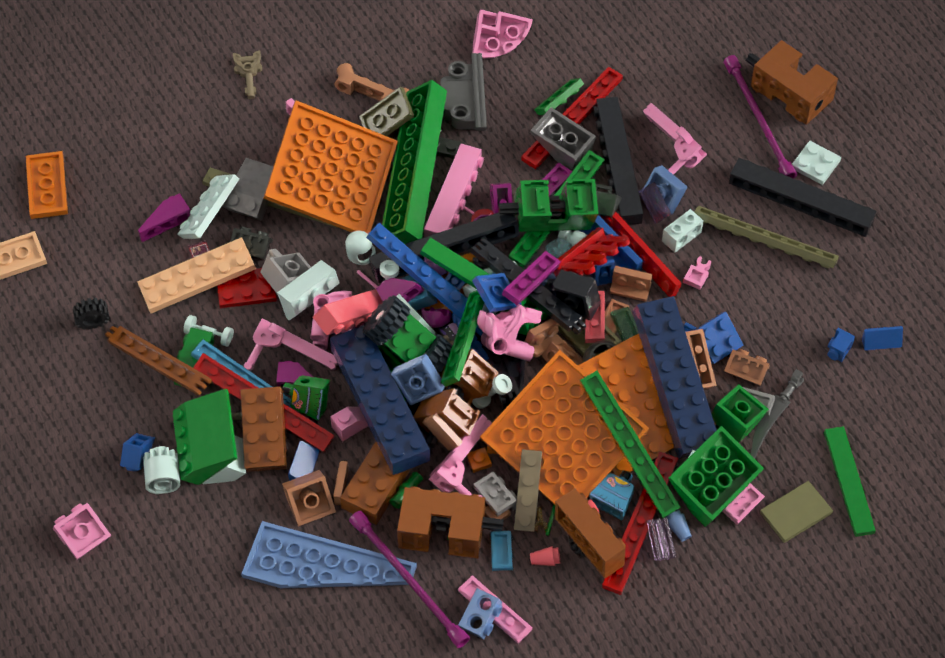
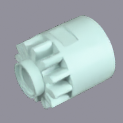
M159 446L150 449V453L145 452L143 462L146 490L154 494L176 491L180 487L178 454L175 453V450L169 451L168 447Z

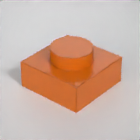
M485 447L469 452L466 455L473 473L492 467Z

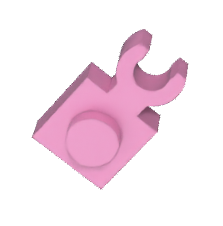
M701 256L698 257L696 266H690L683 279V283L701 290L709 273L708 270L711 266L710 260L707 264H701Z

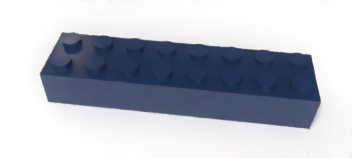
M672 296L637 304L632 313L677 458L681 459L689 457L692 450L696 451L717 430L675 298Z
M363 325L331 337V350L392 474L396 475L430 461V449L378 346L363 333L362 329L365 327Z

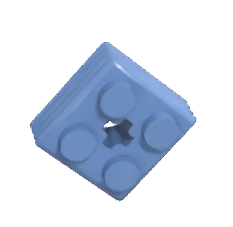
M661 165L653 169L640 196L666 217L674 213L687 186Z
M427 354L395 367L391 373L410 405L441 393L445 387L441 383L442 378Z

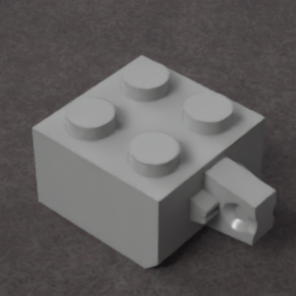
M270 249L260 273L277 293L310 269L311 266L300 253L282 255L278 250Z

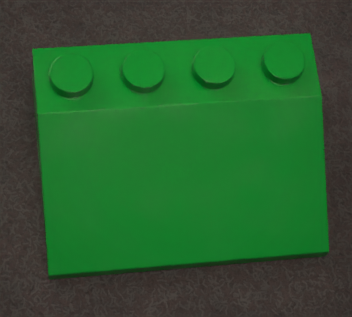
M228 389L184 402L173 410L181 480L200 485L238 459Z
M721 426L668 479L689 511L706 527L764 468Z

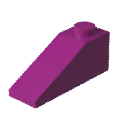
M180 193L164 200L138 229L141 242L174 228L189 218L191 215L190 208Z

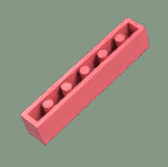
M374 289L325 304L312 318L326 335L339 334L343 330L348 331L354 326L357 328L366 323L368 317L372 315V312L383 301L377 290Z

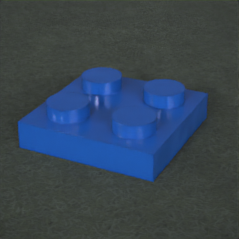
M504 273L476 276L472 280L489 312L510 310L517 306L502 295L503 290L510 284Z
M727 312L720 313L694 329H703L711 364H715L729 355L732 350H737L743 346Z

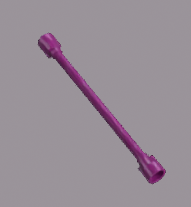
M735 55L726 57L723 63L728 73L736 78L779 162V172L795 179L797 172L791 161L788 162L783 156L740 71L742 67Z
M362 511L355 512L349 519L353 527L369 537L408 585L412 587L420 599L446 627L447 635L457 648L466 645L470 640V636L458 625L451 623L406 568L391 553L387 546L383 544L382 540L372 531L371 523Z

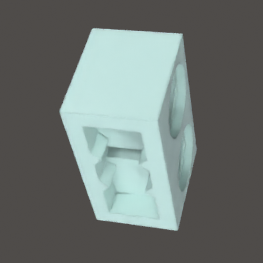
M691 209L663 229L662 242L674 253L702 233L703 220Z

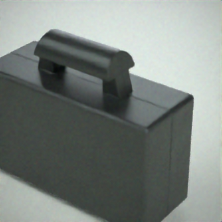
M596 184L598 214L610 216L611 218L618 211L622 197L612 194L611 186ZM599 188L608 190V192L606 193L598 190Z

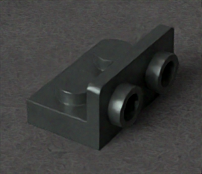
M241 226L240 229L234 228L230 242L242 237L250 256L265 260L269 243H272L273 239L268 237V233L258 231V234L252 233L251 229Z

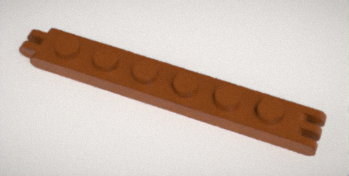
M112 326L110 330L113 334L108 331L105 333V336L109 338L107 341L111 345L198 396L202 393L198 387L205 390L207 386L203 382L208 384L212 382L208 376L121 326L118 328Z

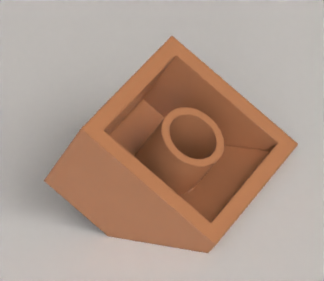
M320 470L282 483L287 501L298 526L336 512L325 476Z

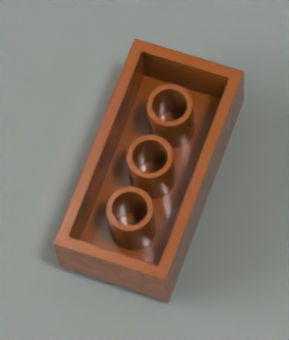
M281 387L242 389L241 406L245 469L247 472L287 469L283 390Z
M375 442L340 497L341 508L352 514L362 511L369 522L377 525L390 504L389 500L397 493L399 486L403 483L411 469L393 475L377 442Z
M574 488L555 501V519L605 579L624 566L626 546L621 538L615 537L611 526L600 519L601 516L597 509L590 507L586 496Z

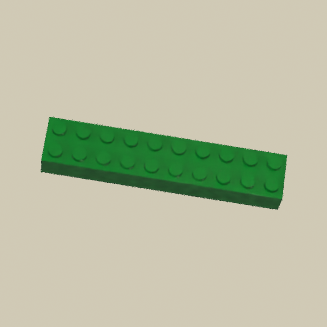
M433 80L406 92L414 117L400 126L382 225L404 244L422 238L447 94V90Z

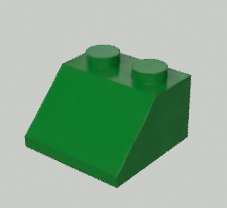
M738 385L716 404L711 414L714 423L719 427L722 426L739 443L754 429L769 409Z

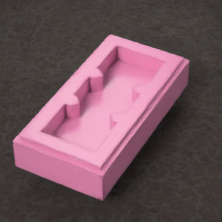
M750 483L722 512L738 525L765 496Z

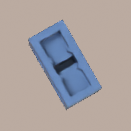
M477 588L458 626L484 640L486 635L489 636L493 629L492 623L495 617H498L502 611V601ZM491 601V607L483 610V604ZM476 620H482V625L479 628H473Z

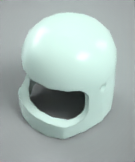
M360 230L354 231L347 236L345 241L346 252L349 260L353 263L367 265L370 263L369 258L361 261L358 259V255L372 249V256L376 254L372 242L366 238L368 234Z

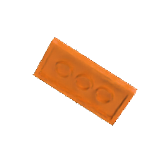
M63 152L27 155L26 168L31 219L68 214Z

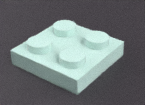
M809 141L792 165L797 172L823 185L841 161V157Z

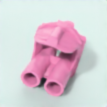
M337 291L328 295H317L313 300L314 315L325 304L351 297L352 291ZM313 319L310 337L313 340L312 344L327 350L329 335H326Z
M520 304L507 312H500L497 315L490 312L486 314L485 311L480 310L477 324L483 332L481 343L495 354H505L530 361L534 354V347L528 345L527 342L516 340L522 324L540 323L542 312L528 307L525 309Z

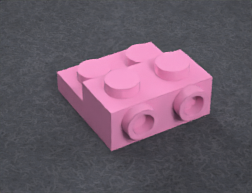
M88 503L85 505L78 504L71 510L72 514L67 517L65 515L59 517L54 521L56 525L53 526V530L77 560L111 537V534Z

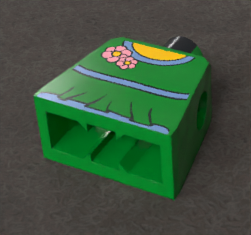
M302 375L299 376L294 384L285 382L282 389L283 394L291 396L290 406L293 409L319 420L326 411L330 380Z

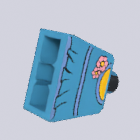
M622 471L618 477L609 473L590 493L589 500L591 499L597 508L623 520L634 494V485L630 483L633 478L632 474L628 471Z

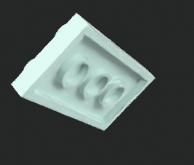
M235 174L215 176L210 181L208 190L200 196L198 205L194 206L190 211L191 215L181 224V230L177 235L183 239L201 238L239 181V178Z

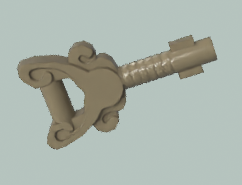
M260 51L254 52L253 56L244 57L233 53V61L236 65L234 72L235 74H240L241 77H246L247 88H245V95H247L248 99L255 98L256 87L253 85V76H256L257 72L262 71Z

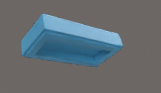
M491 531L492 571L513 570L511 531Z

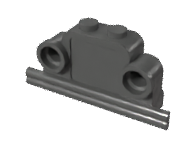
M472 53V64L454 61L448 67L449 76L441 79V87L447 90L443 118L451 120L452 126L459 130L474 129L476 131H486L482 53Z

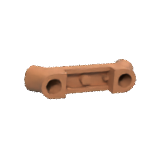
M348 63L341 64L337 68L338 79L335 81V87L346 94L351 95L353 91H357L381 101L395 91L354 74L352 66Z

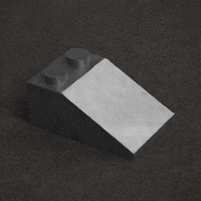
M552 107L530 131L558 163L571 171L576 168L589 150L591 151L596 138L594 134Z
M245 158L236 175L239 181L223 203V207L262 221L269 200L263 197L273 166Z

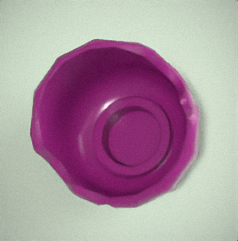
M431 307L429 311H426L425 308L421 310L422 318L431 328L443 327L452 318L451 311L448 309H434Z

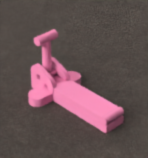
M650 103L643 110L650 122H653L675 142L674 148L679 160L668 169L673 175L683 165L689 169L695 167L707 155L701 149V145L682 126L676 125L655 105Z
M263 318L253 335L256 345L248 361L244 364V367L251 371L263 347L276 348L284 344L331 370H335L336 365L338 366L333 354Z
M483 414L477 419L470 436L461 437L463 441L461 445L452 449L429 475V480L441 491L450 493L455 489L462 495H473L461 484L464 474V465L461 461L480 439L485 430L492 424Z

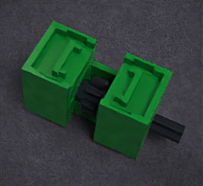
M567 179L561 191L560 199L559 196H550L549 199L548 180L520 181L515 192L514 203L498 204L499 214H515L519 232L590 230L598 216L595 179Z

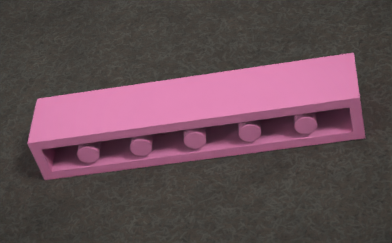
M460 144L425 225L424 238L451 229L454 224H458L460 218L459 211L464 210L466 204L465 197L470 195L472 190L471 183L477 179V169L483 165L482 149Z

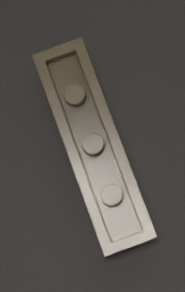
M522 449L514 530L535 531L542 451Z

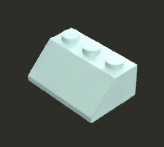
M320 260L277 292L288 320H291L313 304V300L317 295L326 294L339 284L336 271Z

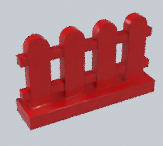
M597 227L557 258L561 263L554 271L555 276L557 277L561 270L572 271L581 276L594 273L596 271L595 265L607 263V256L618 254V247H625L630 244L629 237L627 235H605L604 228Z

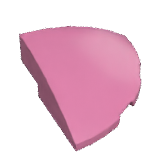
M480 10L476 21L472 53H482V58L488 59L511 52L525 39L530 30L532 19L500 11L497 14Z

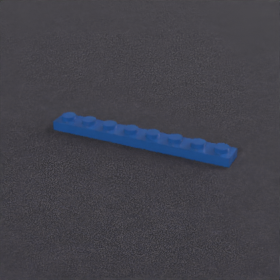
M378 223L366 238L461 319L468 299L383 225ZM477 324L475 332L482 336L483 332Z

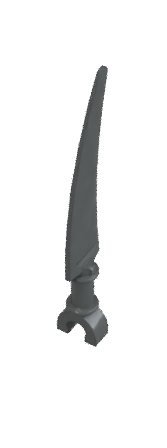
M797 369L794 371L786 389L780 393V396L775 395L770 415H764L759 421L751 449V456L754 459L769 430L791 403L788 401L790 399L789 396L804 382V378H802L803 372Z

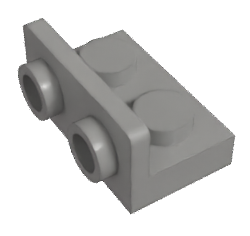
M494 472L474 483V489L479 495L485 497V502L497 517L510 508L513 511L516 509L517 496L513 491H509L506 488L504 480L500 476L497 477Z

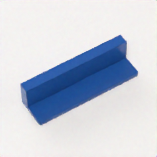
M599 215L590 230H579L588 235L597 227L604 228L605 235L613 234V236H618ZM629 246L618 247L619 253L610 256L615 261L614 268L619 266L642 271L643 260Z

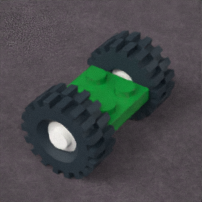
M392 295L387 300L385 299L372 312V315L368 317V321L362 329L363 333L376 345L384 344L405 363L427 354L437 372L441 373L443 367L447 364L453 345L440 334L434 335L410 314V308L398 297Z

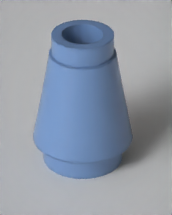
M680 510L666 517V524L681 542L692 537L685 515L681 514Z

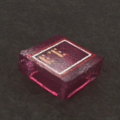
M206 241L188 246L192 258L210 251Z

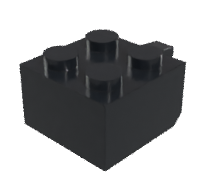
M561 270L556 279L549 278L544 286L583 319L591 321L601 304L596 280L588 276L585 277L572 271Z

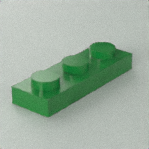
M581 78L570 79L535 108V112L538 115H545L551 107L555 109L557 106L566 103L567 98L578 93L579 88L584 85Z

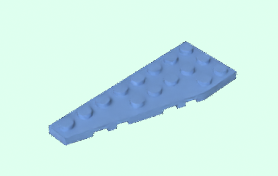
M264 521L260 525L242 571V578L278 588L408 585L399 572L381 553ZM397 558L413 577L417 563Z

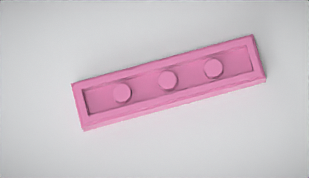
M473 575L458 588V592L469 601H471L477 588L497 597ZM491 601L483 604V610L491 607ZM502 602V611L498 617H495L493 622L515 642L519 643L532 631V627Z

